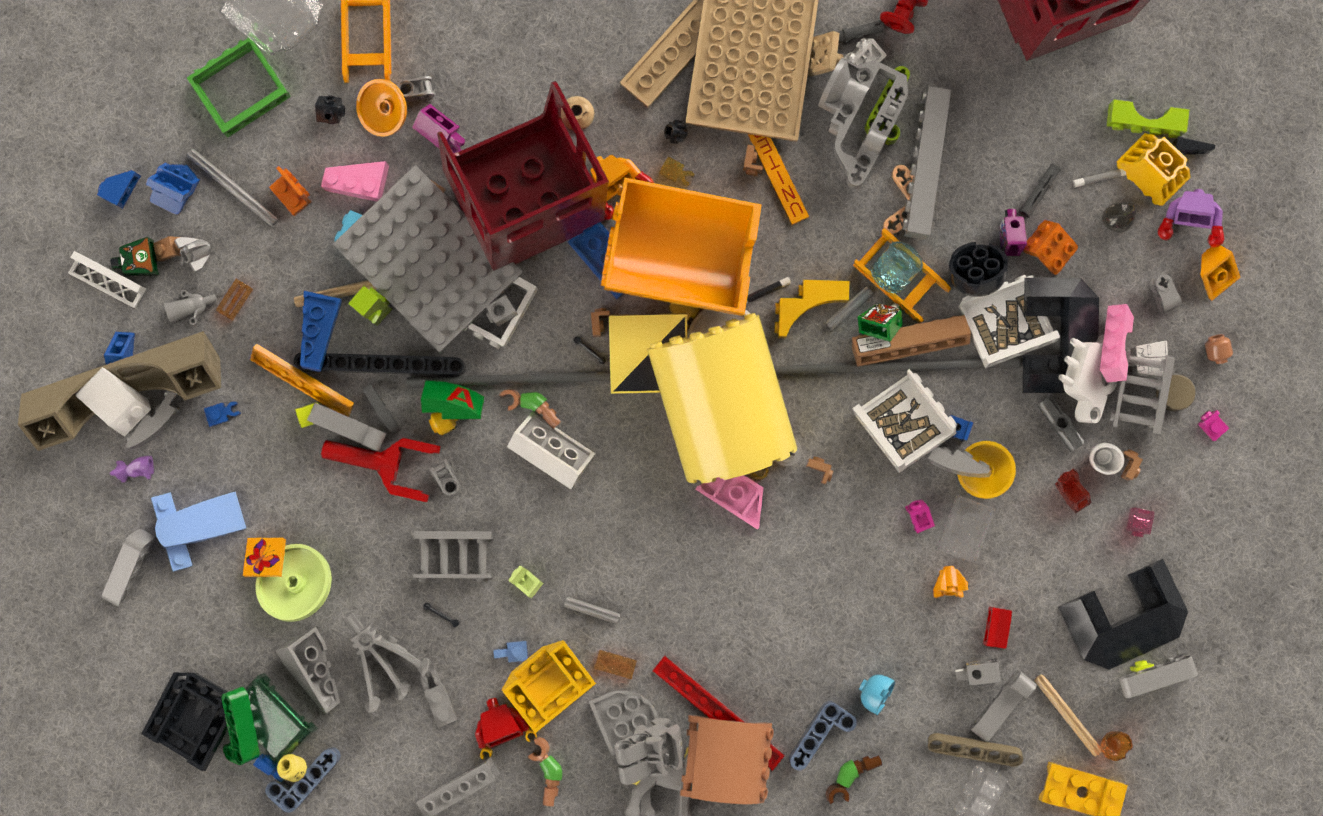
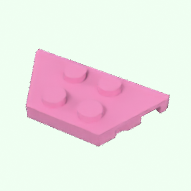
M743 475L727 480L717 477L714 482L703 483L696 487L695 490L758 530L763 497L762 486Z

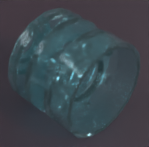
M893 242L872 265V277L887 292L900 293L922 270V258L907 243Z

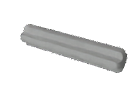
M865 287L825 323L826 326L833 330L872 296V291Z
M567 597L564 606L615 624L618 623L620 618L619 613L571 597Z

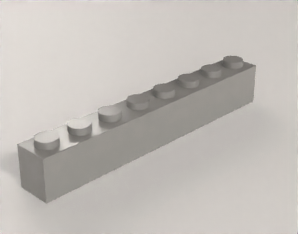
M929 86L921 96L923 110H920L918 121L921 122L920 128H917L915 139L918 140V145L913 150V157L916 159L915 164L911 166L910 175L913 176L912 182H909L907 191L910 194V200L906 201L905 211L908 213L907 219L904 218L902 230H905V237L927 240L931 234L951 90Z

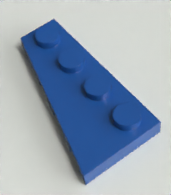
M304 291L300 366L305 369L321 372L342 300Z

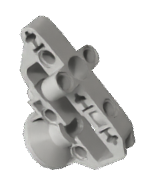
M841 58L818 104V107L834 114L828 132L836 135L833 149L834 156L847 176L846 183L851 189L860 188L867 179L908 96L907 76L876 60L856 65ZM877 74H881L893 80L894 83L856 157H852L841 150V144ZM867 75L869 80L862 81L859 76ZM900 92L901 95L898 101H895L896 94ZM849 108L852 114L845 115L842 110ZM883 122H885L886 124L884 129L882 131H879V127L882 125ZM865 158L869 161V165L863 166L859 160ZM857 171L861 172L858 180L853 182L852 180Z

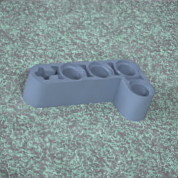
M832 701L825 702L789 756L791 766L796 770L805 769L832 726L836 725L843 731L850 732L856 727L855 717ZM828 706L835 707V713L831 716L825 713ZM850 717L852 720L851 724L844 727L842 725L843 718ZM819 722L825 725L822 732L815 731V725ZM807 739L814 740L812 748L804 747V742ZM802 748L808 755L803 754L801 757L803 762L795 764L794 758L801 756L802 752L799 749Z
M331 747L323 751L306 770L304 777L296 781L292 787L284 780L282 782L277 780L270 782L266 786V795L284 812H293L339 762L341 757L339 750ZM332 754V760L329 761L326 765L323 764V762H325L329 757L328 755ZM315 767L321 770L320 777L314 775L313 769ZM302 782L307 784V792L301 790L300 784ZM274 784L280 787L279 794L273 791ZM288 797L294 799V807L288 805Z

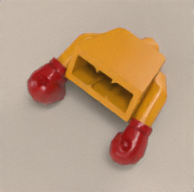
M609 155L605 159L601 156L597 157L609 180L606 201L618 193L619 184H623L624 178L654 183L652 178L642 170L640 171L630 159L616 158L613 155ZM592 167L590 171L593 175L592 179L596 183V173ZM606 202L604 219L610 220L613 218L614 208Z

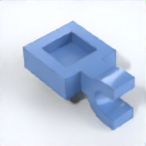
M526 641L507 642V648L493 650L494 658L508 657V662L525 661L528 659Z

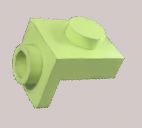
M522 566L515 569L509 578V582L517 586L531 599L544 584Z

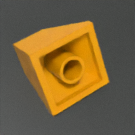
M1219 246L1216 248L1210 247L1202 254L1200 275L1208 298L1212 301L1241 277L1232 251Z

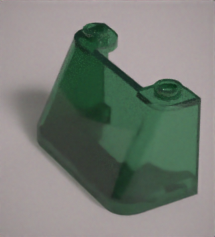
M263 673L257 675L245 689L249 696L257 740L270 753V758L278 763L284 755L293 754L318 728L312 721L310 723L303 721L305 717L300 716L278 694L274 685L269 686L271 679Z

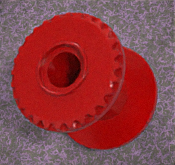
M899 0L893 13L882 12L880 20L894 31L902 34H911L915 30L914 25L909 21L914 16L913 9L915 6H927L928 0Z

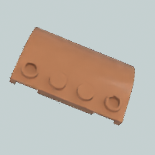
M688 715V722L690 724L686 735L690 736L686 775H682L683 789L680 790V796L730 804L764 803L768 794L766 781L770 774L768 761L772 754L770 748V741L774 734L772 723L735 722Z

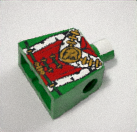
M881 303L876 304L858 316L859 333L889 342L902 326L901 307L896 303L891 306Z

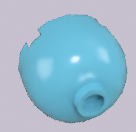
M884 675L871 676L868 681L864 679L859 688L862 691L860 698L864 707L878 715L884 708L888 696L890 697L894 689V680Z

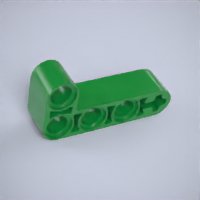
M238 687L222 695L230 742L223 746V753L228 761L237 765H243L258 758L260 751L248 693L244 687Z

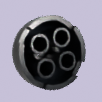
M967 243L957 248L951 255L949 262L951 282L958 291L965 295L983 297L993 294L1002 287L1007 278V256L1001 248L994 244Z

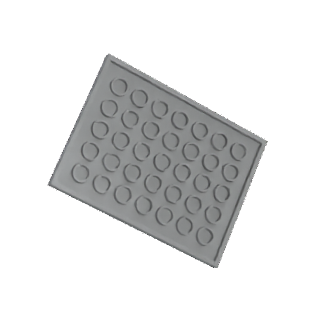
M416 165L333 243L343 256L440 353L487 309L486 306L493 303L523 274L513 262L493 271L465 214Z

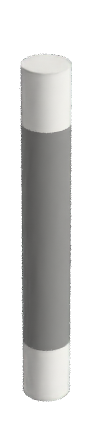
M1117 169L1073 180L1076 188L1125 176L1126 172L1123 169Z

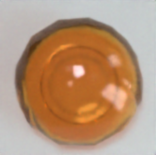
M1121 731L1106 733L1100 743L1102 754L1112 761L1125 759L1127 752L1133 748L1130 736Z

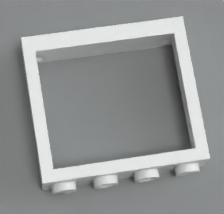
M520 277L513 282V285L527 293L517 309L518 315L512 318L501 339L472 323L467 327L473 331V336L480 340H483V338L490 340L489 344L497 349L500 346L504 349L506 348L538 290L535 285Z

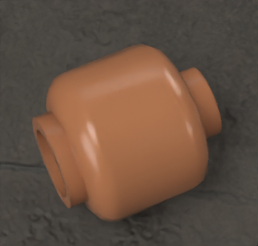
M1222 334L1209 337L1205 343L1207 358L1210 361H1215L1216 364L1228 362L1227 359L1233 355L1230 339Z

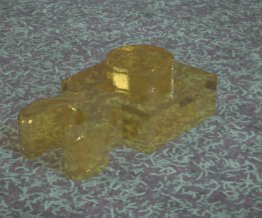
M669 156L659 171L660 175L676 183L677 179H680L685 186L690 185L685 180V177L691 176L694 178L695 176L692 171H683L685 165Z

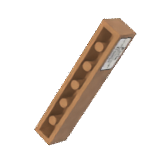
M965 315L952 316L947 319H936L927 323H916L912 326L901 327L890 342L868 335L852 337V350L857 367L968 345L970 344L971 332Z

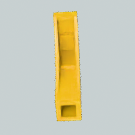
M803 280L802 285L798 286V296H802V299L780 298L779 303H775V314H778V322H775L774 333H778V338H786L793 323L806 311L827 303H847L849 301L850 281Z

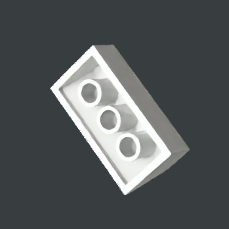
M533 412L514 432L507 446L569 489H572L595 455L594 452L558 428L552 429L544 419Z

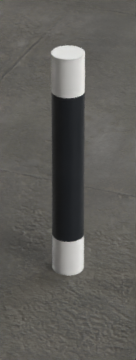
M789 277L749 294L746 304L791 284Z

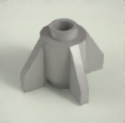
M180 237L175 239V244L181 249L182 259L180 264L183 266L190 262L189 265L194 273L201 270L210 256L211 247L209 243L203 239Z

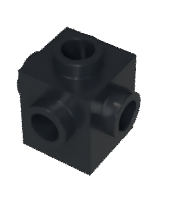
M332 95L319 96L315 104L316 122L339 124L341 118L345 116V105H342V98Z

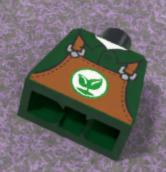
M145 237L120 246V256L110 259L112 268H122V272L128 276L159 275L153 245L154 240Z

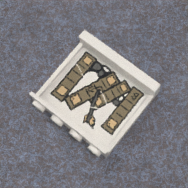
M1026 275L1020 276L1012 283L1004 282L999 290L988 296H966L958 306L961 314L966 317L971 337L985 369L1056 343L1060 338L1058 331H1053L1047 316H1024V278H1034L1033 275L1028 277Z
M910 369L907 370V376L861 407L858 404L853 407L856 418L899 473L955 435L957 426L955 420L951 416L947 417L944 413L943 405L939 401L936 403L932 398L933 393L928 387H923L917 373L913 374Z

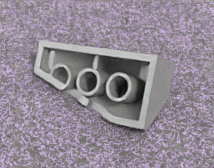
M313 627L290 639L275 651L287 670L322 712L327 714L340 703L335 680L331 679L329 668L331 663L326 659V643L318 629Z

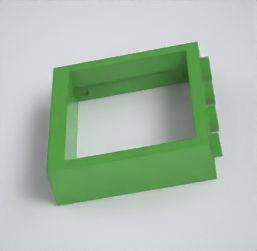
M251 37L244 41L240 40L238 45L226 49L221 56L209 60L204 67L194 70L195 73L187 77L203 104L227 137L232 136L291 97ZM253 50L279 89L225 123L200 84Z

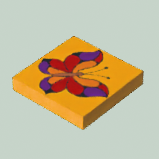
M247 538L243 576L282 577L286 539Z

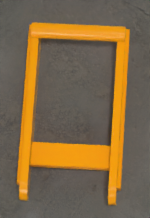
M341 0L342 75L344 83H349V66L384 65L385 79L390 81V74H392L390 0ZM348 6H383L384 53L349 54Z
M883 228L882 236L861 260L858 261L856 259L853 264L860 273L918 323H922L924 319L912 308L929 288L936 283L946 292L951 290V287L945 280L886 228ZM887 241L926 274L904 300L865 267Z

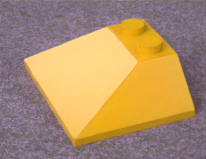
M562 640L541 647L510 673L502 691L534 733H537L596 683L565 641Z

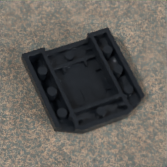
M173 672L141 734L155 743H161L187 759V763L200 771H206L228 729L222 703V695L228 691L198 673Z

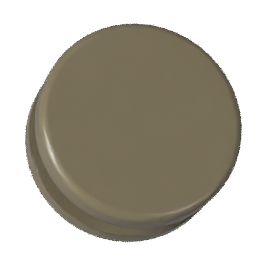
M1172 375L1166 410H1183L1193 403L1196 391L1190 379L1183 375ZM1156 390V397L1158 398L1159 390Z

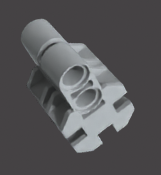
M656 718L651 720L653 726L647 728L644 725L636 727L634 735L615 744L619 777L622 784H633L650 775L652 777H663L669 774L666 769L671 766L676 770L683 768L685 757L681 731L678 725L670 727L671 721L668 718Z

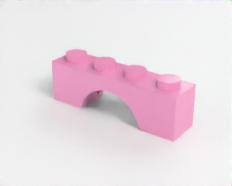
M1127 304L1108 306L1100 364V371L1107 382L1127 380L1128 362L1125 340L1127 333H1132L1134 316Z

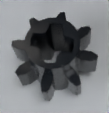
M681 120L668 122L669 124L664 129L666 139H670V143L673 144L683 142L688 134L686 125L682 124Z

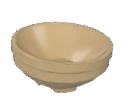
M580 96L568 98L567 102L571 109L574 106L582 108V113L575 117L581 129H586L594 119L592 104ZM561 108V118L564 125L573 130Z

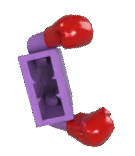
M1195 189L1193 192L1185 191L1182 197H1178L1170 203L1166 217L1158 228L1157 235L1162 240H1170L1174 235V224L1211 229V234L1207 239L1208 245L1212 248L1219 247L1225 240L1222 226L1223 211L1214 202L1213 195L1205 194L1202 189Z

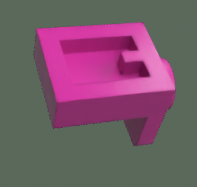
M1218 410L1207 411L1200 417L1202 420L1198 423L1212 441H1216L1229 429L1218 416L1220 414Z
M916 500L911 502L910 505L905 506L916 533L935 526L929 507L923 500Z

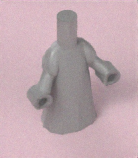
M181 290V297L187 299L164 303V307L171 324L194 314L189 319V322L195 326L198 324L199 316L204 312L206 305L216 302L217 297L215 294L202 297L197 293L191 294L186 290Z

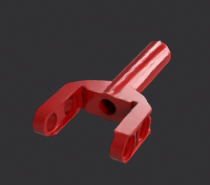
M402 438L383 452L326 440L322 446L321 456L323 459L375 470L380 475L389 494L428 502L429 495L422 493L423 491L394 485L393 483L397 478L403 453L401 451L402 447L430 454H439L441 446Z

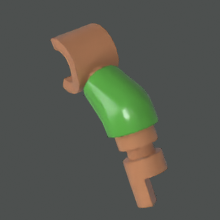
M508 389L499 394L501 397H505L507 394L513 396L514 403L508 406V411L514 410L519 405H521V408L532 409L539 415L542 414V418L552 429L561 422L556 416V411L553 408H549L550 405L546 402L547 399L538 392L522 393L519 395L517 391Z
M537 737L534 739V743L541 747L542 752L541 754L533 752L528 758L533 761L540 760L541 763L539 765L544 772L545 784H547L544 789L543 805L554 806V799L558 796L559 791L557 786H559L560 780H562V767L551 755H547L549 752L548 742L544 738Z

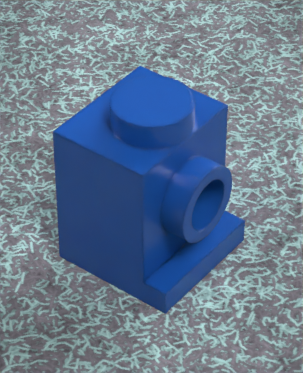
M950 415L956 424L960 425V430L956 431L952 438L963 442L967 441L973 422Z

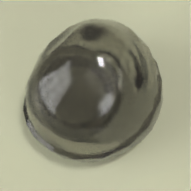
M1131 203L1112 204L1103 212L1102 222L1113 232H1126L1135 222L1136 207Z

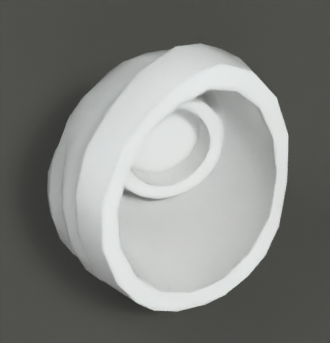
M1100 443L1092 448L1089 461L1096 471L1105 475H1112L1119 472L1123 467L1124 455L1117 446L1110 443Z

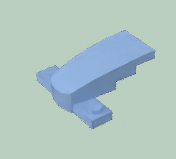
M171 492L151 498L157 518L155 526L156 536L163 548L166 549L172 572L192 566L187 544L206 541L246 529L236 492L200 502L177 512Z

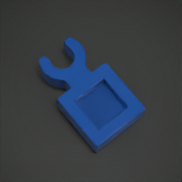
M230 402L227 407H225L224 403H219L204 408L209 427L228 422L229 415L239 416L241 414L240 411H232V407L238 405V402Z
M261 754L253 764L255 767L268 776L271 774L279 782L284 780L277 773L278 764L275 763L274 758Z

